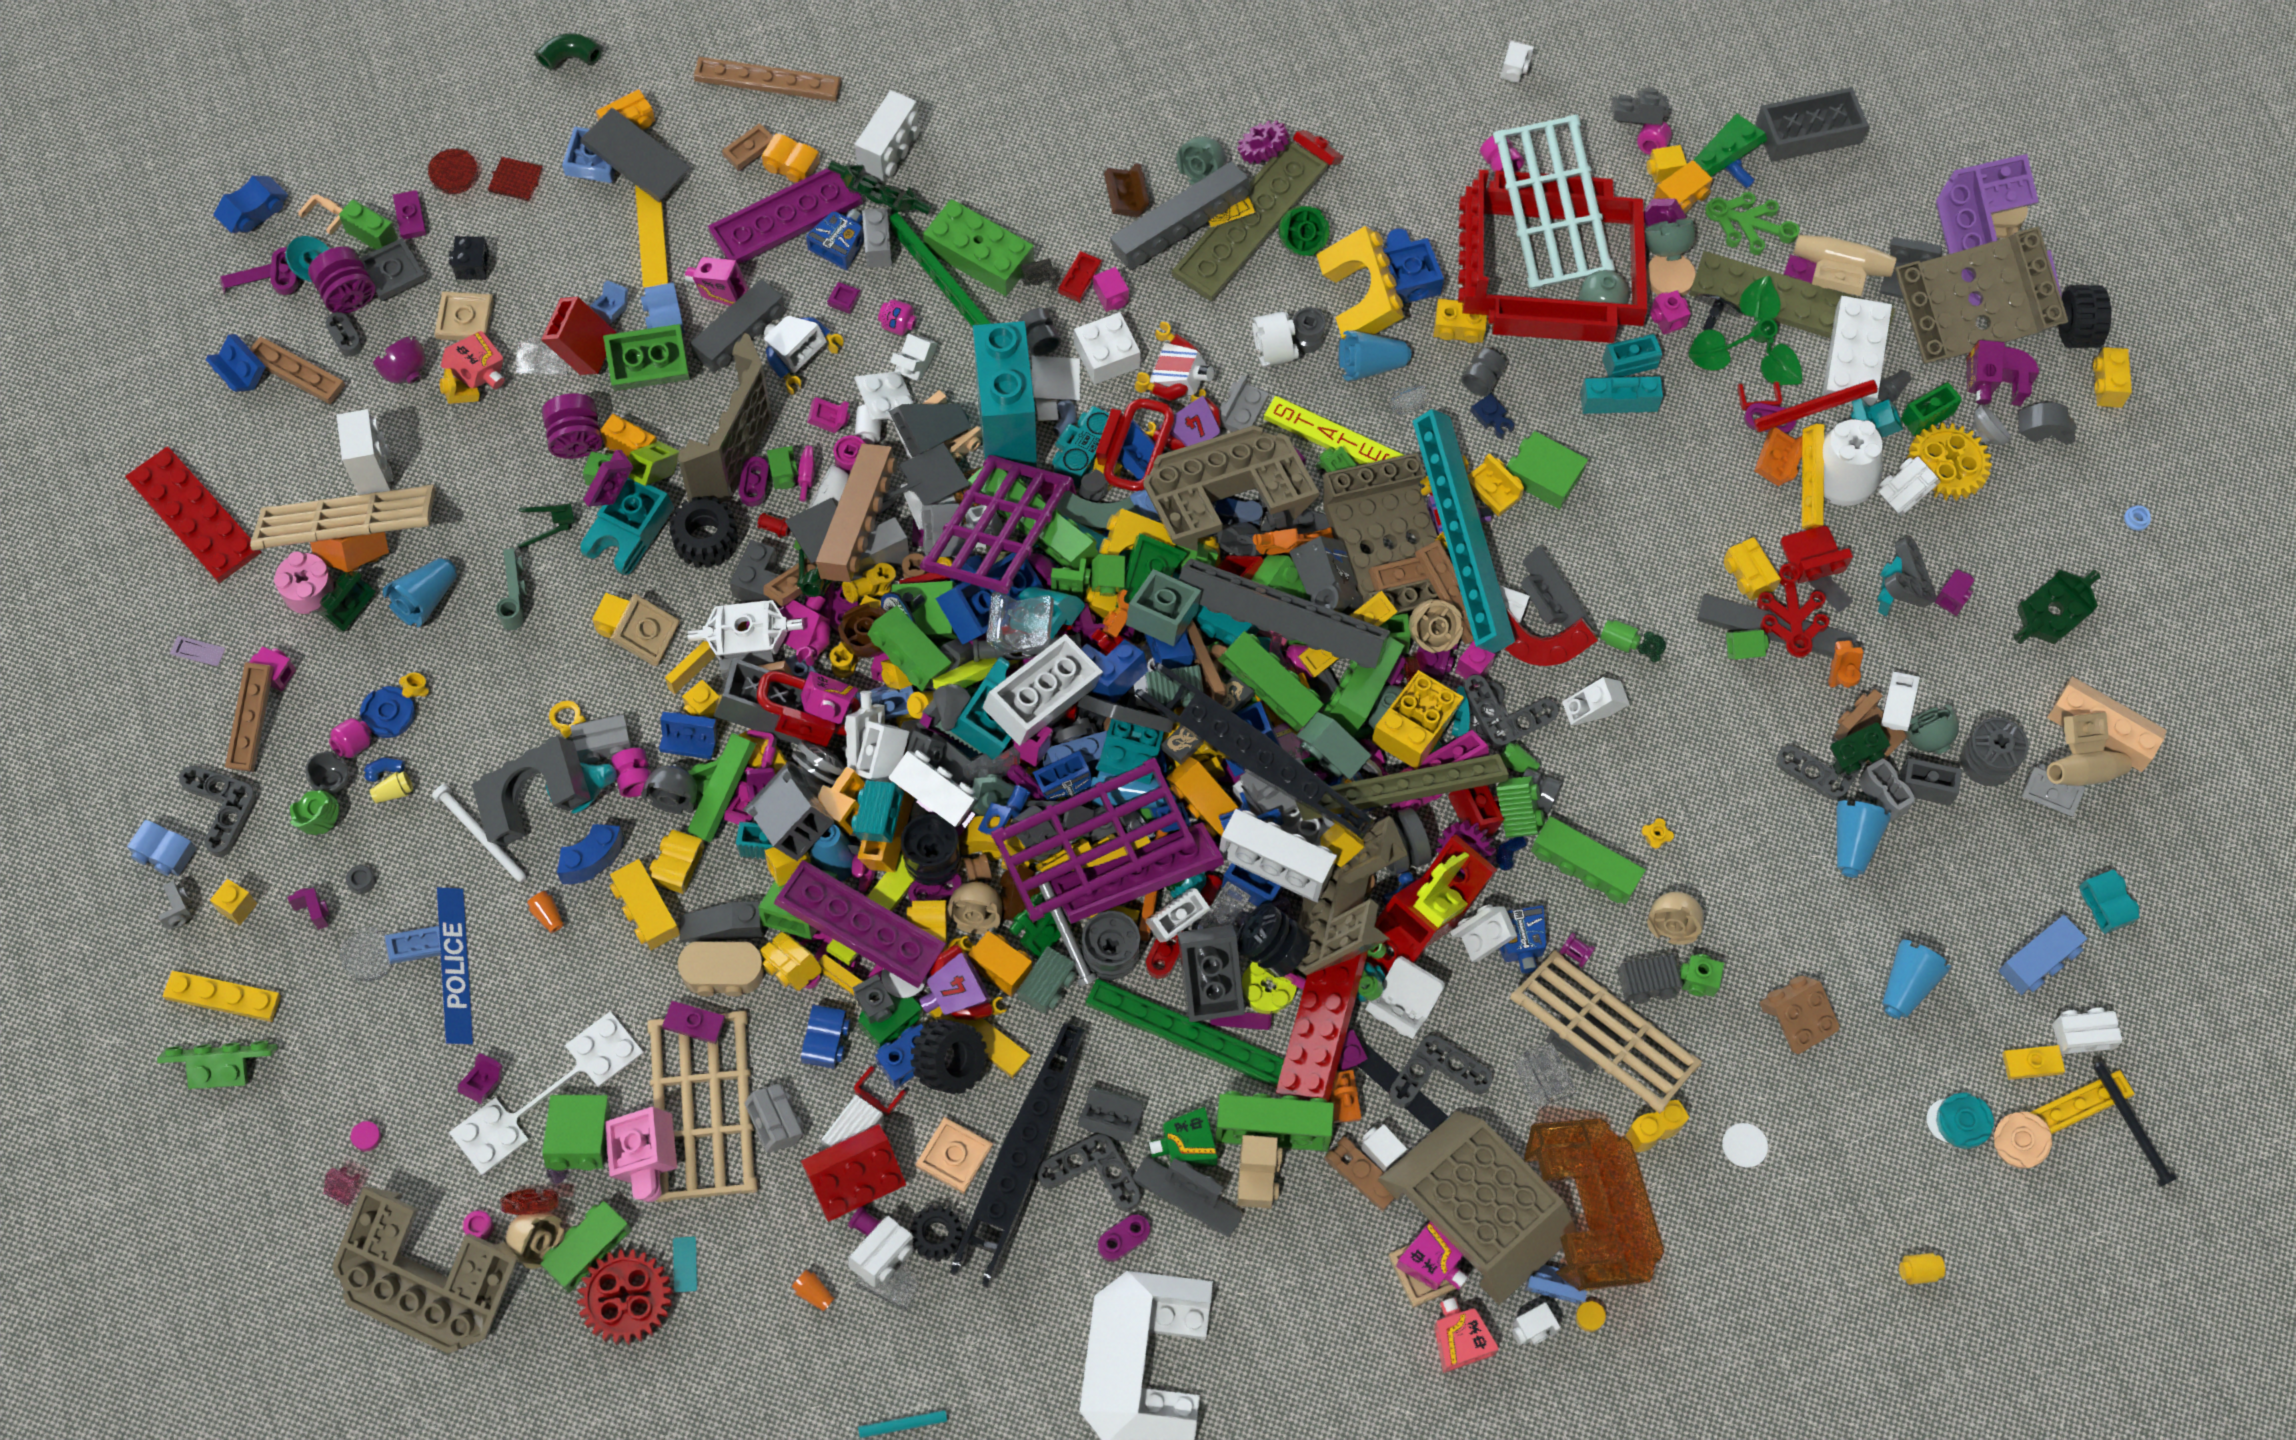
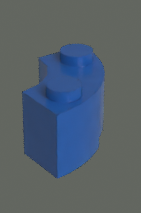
M252 175L242 188L222 196L213 216L231 233L249 232L274 213L279 212L283 208V202L288 194L270 176Z
M593 824L590 833L581 842L573 846L561 847L557 869L561 883L569 885L586 882L595 878V875L607 866L610 867L617 859L623 847L625 838L621 827Z

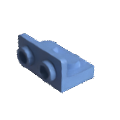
M1543 1265L1526 1281L1525 1291L1581 1305L1585 1302L1588 1290H1585L1587 1276Z

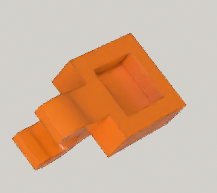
M1122 589L1117 595L1118 608L1114 611L1111 610L1103 621L1105 626L1102 631L1111 637H1117L1127 621L1129 603L1127 604L1124 601V596L1127 593L1125 589Z

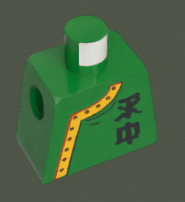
M1205 1107L1162 1124L1163 1138L1148 1142L1151 1158L1168 1155L1170 1164L1175 1158L1180 1162L1189 1163L1193 1168L1217 1166L1218 1157Z

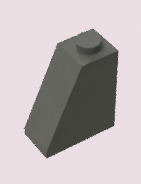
M902 404L889 411L912 457L971 428L968 414L961 408L960 404Z

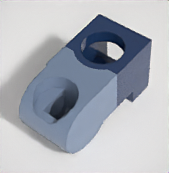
M1229 497L1217 500L1214 510L1222 525L1247 522L1256 529L1260 527L1263 509L1258 502H1242Z

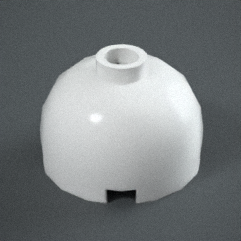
M831 465L821 481V485L818 491H816L809 508L829 498H832L837 507L849 478L848 473L839 467Z

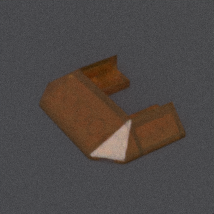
M1602 1118L1534 1123L1530 1128L1524 1156L1525 1162L1538 1161L1544 1182L1575 1180L1589 1231L1566 1233L1560 1237L1568 1265L1555 1273L1578 1291L1647 1284L1651 1282L1656 1263L1661 1260L1665 1252L1632 1143L1624 1136L1618 1137L1609 1129L1610 1125Z

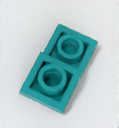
M1896 556L1892 564L1887 563L1880 574L1883 581L1881 584L1882 591L1877 598V601L1880 602L1878 613L1886 617L1895 599L1887 591L1885 579L1897 572L1902 573V560L1898 556Z
M1458 686L1456 693L1463 696L1464 699L1455 712V722L1451 733L1452 736H1456V739L1469 732L1470 724L1468 699L1462 686Z

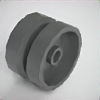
M1411 807L1397 811L1393 820L1408 855L1386 866L1393 876L1407 872L1410 864L1418 868L1431 862L1430 844L1417 813ZM1388 815L1374 819L1375 823L1385 819Z

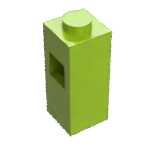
M658 441L631 451L628 460L633 465V469L628 478L647 486L674 475L679 450Z

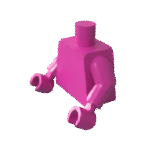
M821 596L809 597L805 605L792 600L785 606L778 608L782 616L788 620L804 619L805 629L787 632L783 643L797 650L798 662L801 663L805 659L808 666L814 665L818 655L830 644V619L819 614L826 600ZM747 621L746 627L748 629L750 626V622Z

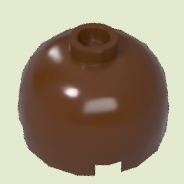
M862 604L852 607L842 616L843 620L838 626V631L843 646L850 654L860 658H873L883 653L867 635L874 621L886 613L883 608L878 607L877 609L870 607L869 604Z

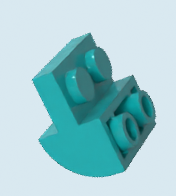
M1028 587L1019 594V598L1023 603L1009 624L1013 630L1053 639L1063 624L1070 626L1073 624L1085 607V604L1080 598L1073 595L1039 587Z
M1111 718L1097 770L1119 776L1143 765V762L1153 757L1157 759L1164 731ZM1153 772L1135 781L1150 785Z

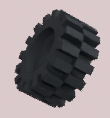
M933 1205L928 1206V1210L924 1211L922 1209L919 1211L920 1215L914 1217L913 1225L910 1228L913 1236V1247L917 1250L918 1254L921 1257L924 1255L926 1260L929 1261L933 1258L936 1262L941 1261L940 1258L944 1257L945 1260L949 1259L952 1253L955 1255L963 1237L962 1225L957 1214H953L952 1210L948 1207L943 1209L941 1205H938V1208H933ZM934 1223L943 1224L948 1230L947 1238L937 1244L931 1243L925 1236L927 1228Z

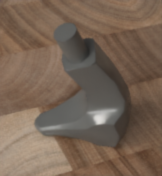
M949 684L940 686L934 691L933 700L922 711V715L924 712L932 718L931 726H936L941 719L942 728L945 731H950L954 728L959 715L971 697L966 689L959 685ZM917 723L919 730L925 731L927 729L921 723Z

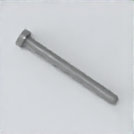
M1049 882L1039 886L1045 901L1056 897ZM1061 907L1051 911L1069 954L1075 962V967L1080 976V979L1077 980L1079 986L1096 980L1097 976L1095 972L1090 973Z

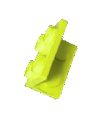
M1466 852L1458 857L1453 855L1445 865L1440 863L1431 873L1433 879L1430 884L1427 882L1417 893L1420 898L1414 907L1438 928L1463 912L1468 905L1457 891L1448 887L1449 883L1468 859L1469 855Z

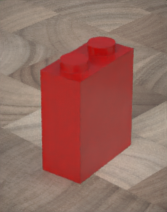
M578 296L560 298L541 340L579 375L598 374L606 357L603 336L616 334L617 332Z

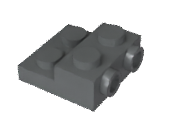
M1655 88L1638 90L1636 99L1625 94L1612 97L1611 111L1613 120L1662 125L1663 117L1667 118L1669 113L1668 97L1663 96L1662 92H1658L1659 90Z

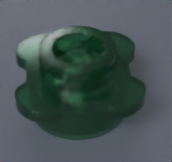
M1651 631L1644 633V640L1642 644L1638 645V652L1648 656L1652 662H1658L1660 655L1666 649L1664 639L1659 635H1654Z

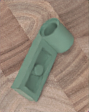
M514 548L503 549L509 597L503 598L497 603L496 613L501 625L505 629L516 630L524 622L523 596L527 595L525 580L520 578V573L524 572L522 557H517ZM510 611H514V612H515V613H514L513 615H511V616H505L506 613H508V612H510Z

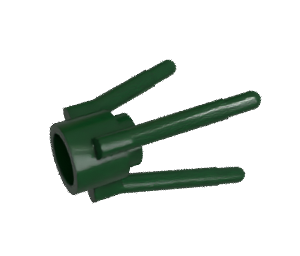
M571 503L555 506L520 507L518 509L519 512H551L553 524L558 523L559 526L518 544V547L521 549L558 532L569 530L568 524H574Z
M801 548L799 550V580L797 586L801 588L802 593L806 596H823L833 580L825 581V579H820L817 565L815 569L805 574V555Z

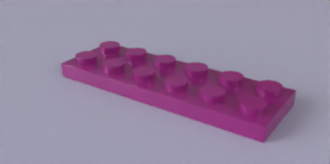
M826 168L707 227L725 258L735 260L739 265L814 228L831 212L843 214L863 204L862 197L858 192L855 194L850 193L843 179L840 178L841 175Z
M1201 822L1188 827L1195 840V847L1186 851L1176 852L1142 868V871L1139 873L1129 874L1093 891V894L1088 897L1085 895L1063 905L1062 908L1071 924L1224 865L1223 856ZM1181 831L1152 841L1135 850L1134 853L1137 858H1140L1182 838L1183 835ZM1125 855L1100 865L1083 868L1082 870L1087 881H1090L1129 863L1130 860ZM1075 871L1050 881L1056 896L1081 885Z
M804 860L801 861L774 901V905L918 989L946 943Z

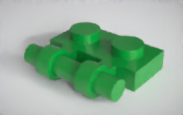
M1041 890L1037 895L1034 894L1030 898L1034 907L1045 902ZM1061 906V909H1062V911H1063V914H1064V916H1065V918H1066V920H1067V922H1068V925L1070 926V922H1069V920H1068V918H1067V916H1066V914H1065V912H1064V910H1063V908H1062V906ZM1025 909L1022 913H1018L1013 919L1014 923L1009 928V931L1017 936L1023 929L1026 933L1019 941L1038 960L1047 946L1052 948L1061 937V934L1051 912L1044 914L1045 917L1035 921L1033 924Z

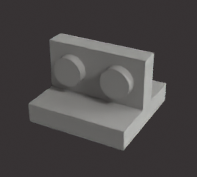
M1298 757L1296 760L1300 762L1303 766H1305L1301 759ZM1247 773L1240 776V782L1261 814L1279 809L1281 816L1297 808L1295 800ZM1275 818L1266 819L1267 823L1275 820Z

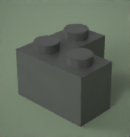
M750 539L729 583L734 598L748 603L772 600L763 592L764 585L780 576L773 573L778 562L774 547ZM774 601L777 608H780L781 606Z

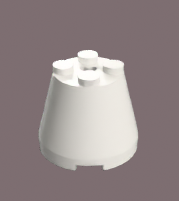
M1847 420L1838 423L1835 428L1824 435V497L1829 499L1830 503L1841 506H1851L1866 501L1878 488L1882 478V439L1875 425L1870 421Z

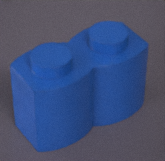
M812 1005L801 1053L802 1063L835 1069L837 1062H842L845 1046L841 1045L843 1035L848 1036L851 1019H847L846 1010Z

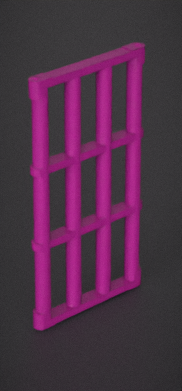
M988 455L979 475L970 489L964 493V499L950 521L944 525L942 534L928 556H925L920 563V568L923 571L995 590L1003 594L1009 593L1015 576L1027 556L1032 554L1034 544L1046 524L1052 520L1054 510L1065 492L1072 486L1073 479L1062 474ZM995 468L1009 471L993 497L980 493ZM1019 474L1033 478L1018 504L1004 500ZM1043 481L1057 485L1043 510L1028 507ZM973 502L987 506L973 530L959 526ZM998 509L1012 513L998 537L984 533ZM1022 516L1036 520L1023 544L1008 540ZM953 535L967 539L951 566L936 563ZM977 543L992 546L976 573L961 570ZM1002 549L1017 553L1001 581L986 577Z
M1154 757L1144 761L1143 765L1104 783H1096L1095 787L1054 806L1048 805L1045 807V810L1006 828L1001 827L991 832V837L1003 857L1032 922L1045 917L1044 914L1085 895L1088 897L1093 894V891L1129 874L1139 873L1142 871V868L1176 852L1186 851L1196 846L1195 840L1186 826ZM1153 772L1159 788L1113 808L1107 793ZM1100 797L1107 812L1066 831L1063 830L1057 816ZM1165 797L1171 813L1125 834L1118 818ZM1051 820L1057 835L1012 856L1009 855L1003 841ZM1112 822L1118 835L1117 838L1083 854L1075 855L1069 841ZM1175 822L1177 823L1183 835L1182 838L1140 858L1136 857L1130 843ZM1063 845L1069 858L1068 861L1021 881L1015 866ZM1124 847L1130 860L1129 863L1087 881L1081 866ZM1072 870L1075 871L1081 883L1080 886L1035 907L1033 906L1027 891Z

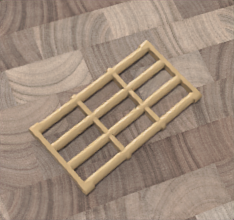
M432 484L296 504L262 507L250 546L252 550H260L343 537L430 526L436 488Z
M1556 950L1551 952L1549 957L1535 972L1511 993L1510 999L1519 1006L1524 1007L1558 1033L1559 1037L1567 1040L1605 1069L1607 1074L1614 1076L1648 1102L1649 1106L1658 1113L1664 1111L1671 1098L1691 1074L1701 1067L1702 1061L1693 1054L1688 1053L1655 1028L1650 1021L1643 1019L1609 993L1605 987H1601L1564 959L1565 957ZM1553 963L1595 996L1592 1000L1588 999L1548 967ZM1539 976L1543 977L1583 1008L1581 1012L1575 1011L1536 980ZM1527 989L1531 990L1571 1021L1569 1025H1564L1526 996L1524 992ZM1602 1000L1640 1029L1639 1032L1634 1034L1596 1004ZM1590 1013L1627 1041L1628 1044L1622 1047L1584 1017ZM1578 1026L1617 1057L1611 1061L1572 1030ZM1645 1034L1686 1064L1689 1067L1687 1071L1684 1072L1641 1038ZM1635 1047L1677 1079V1083L1672 1085L1630 1053L1631 1049ZM1624 1061L1667 1095L1661 1099L1620 1068L1618 1064Z
M746 1011L720 1014L725 1016V1022L734 1021L737 1070L720 1072L718 1041L717 1044L707 1042L709 1070L707 1074L692 1075L690 1037L678 1034L680 1076L664 1078L661 1035L664 1019L647 1021L648 1035H650L652 1079L650 1080V1086L653 1087L654 1107L665 1111L664 1086L681 1085L683 1131H674V1140L684 1139L686 1191L669 1192L668 1171L660 1173L661 1196L655 1200L656 1202L739 1193L746 1194L758 1191L757 1178L754 1176L752 1132L754 1131V1125L751 1124V1117L744 1104L750 1095L749 1077H751L747 1060L746 1025H748ZM737 1079L740 1125L723 1126L720 1081ZM709 1082L712 1128L695 1129L692 1084ZM741 1133L743 1185L726 1186L723 1135ZM712 1136L715 1188L698 1189L695 1138Z

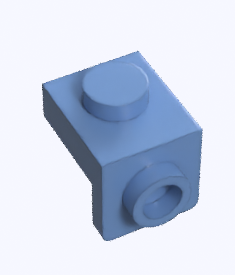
M606 281L603 284L602 295L590 305V308L605 322L612 323L626 310L628 289Z

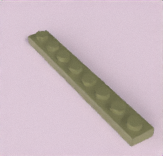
M1495 754L1330 787L1352 805L1362 810L1505 782L1508 779L1509 773L1500 755ZM1324 794L1318 803L1336 815L1342 814L1345 811L1341 805L1327 794ZM1296 802L1303 821L1323 817Z

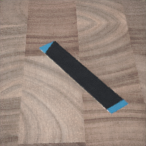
M1357 1036L1368 1058L1357 1066L1389 1094L1392 1084L1400 1073ZM1408 1081L1401 1091L1396 1089L1398 1092L1397 1098H1409L1406 1095L1411 1085ZM1422 1092L1417 1094L1409 1106L1404 1107L1431 1132L1449 1118Z

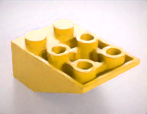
M1418 670L1376 724L1372 743L1417 770L1433 750L1464 697Z

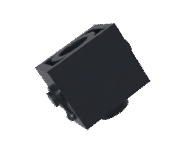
M455 236L453 250L449 251V264L452 266L456 280H486L489 248L485 236Z

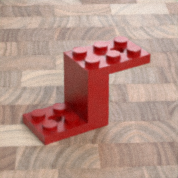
M1458 835L1452 836L1424 876L1395 894L1376 920L1374 927L1389 938L1383 944L1390 945L1393 948L1394 957L1385 953L1379 959L1367 956L1366 961L1370 962L1373 967L1379 965L1385 977L1399 956L1415 964L1428 946L1458 925V922L1469 910L1497 869ZM1466 852L1469 857L1461 867L1465 872V879H1460L1455 875L1448 887L1457 891L1468 905L1463 912L1438 928L1414 907L1420 898L1417 893L1427 882L1430 884L1433 879L1431 873L1440 863L1445 865L1453 855L1458 857ZM1379 946L1374 949V952L1379 949Z

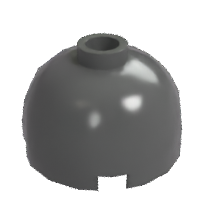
M672 764L671 766L656 768L651 772L644 783L641 795L645 801L648 796L653 800L651 805L662 811L681 814L682 810L688 809L687 813H691L697 800L698 789L695 779L687 772L685 767Z

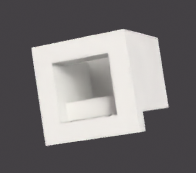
M1510 41L1501 78L1519 83L1522 73L1527 74L1534 47Z
M1545 1302L1516 1318L1512 1324L1514 1327L1512 1333L1519 1345H1525L1531 1341L1536 1345L1549 1337L1547 1332L1552 1337L1558 1333L1561 1327Z

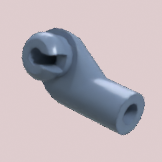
M1069 400L1060 401L1057 405V410H1060L1059 413L1062 419L1053 428V432L1059 437L1068 424L1074 425L1076 423L1075 406Z

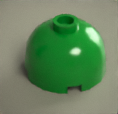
M1297 206L1287 211L1281 218L1279 238L1282 245L1289 252L1299 256H1311L1326 245L1329 237V223L1325 220L1319 209L1312 206Z

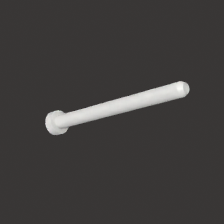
M447 784L439 786L433 792L432 798L436 802L442 801L518 882H524L526 874L499 845L487 842L484 829L450 795V787Z

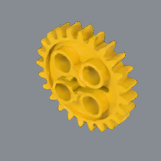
M1941 423L1938 429L1931 425L1928 431L1923 429L1920 435H1916L1908 449L1910 452L1907 459L1912 458L1914 460L1918 456L1939 478L1940 483L1932 489L1934 490L1935 498L1941 493L1946 501L1950 495L1953 496L1955 501H1958L1960 495L1967 499L1970 493L1975 495L1979 488H1983L1991 474L1989 470L1992 467V463L1988 462L1991 454L1985 453L1988 446L1979 445L1981 437L1972 438L1973 430L1967 434L1964 433L1965 428L1963 425L1959 430L1955 429L1954 423L1950 425L1949 429H1946L1944 423Z

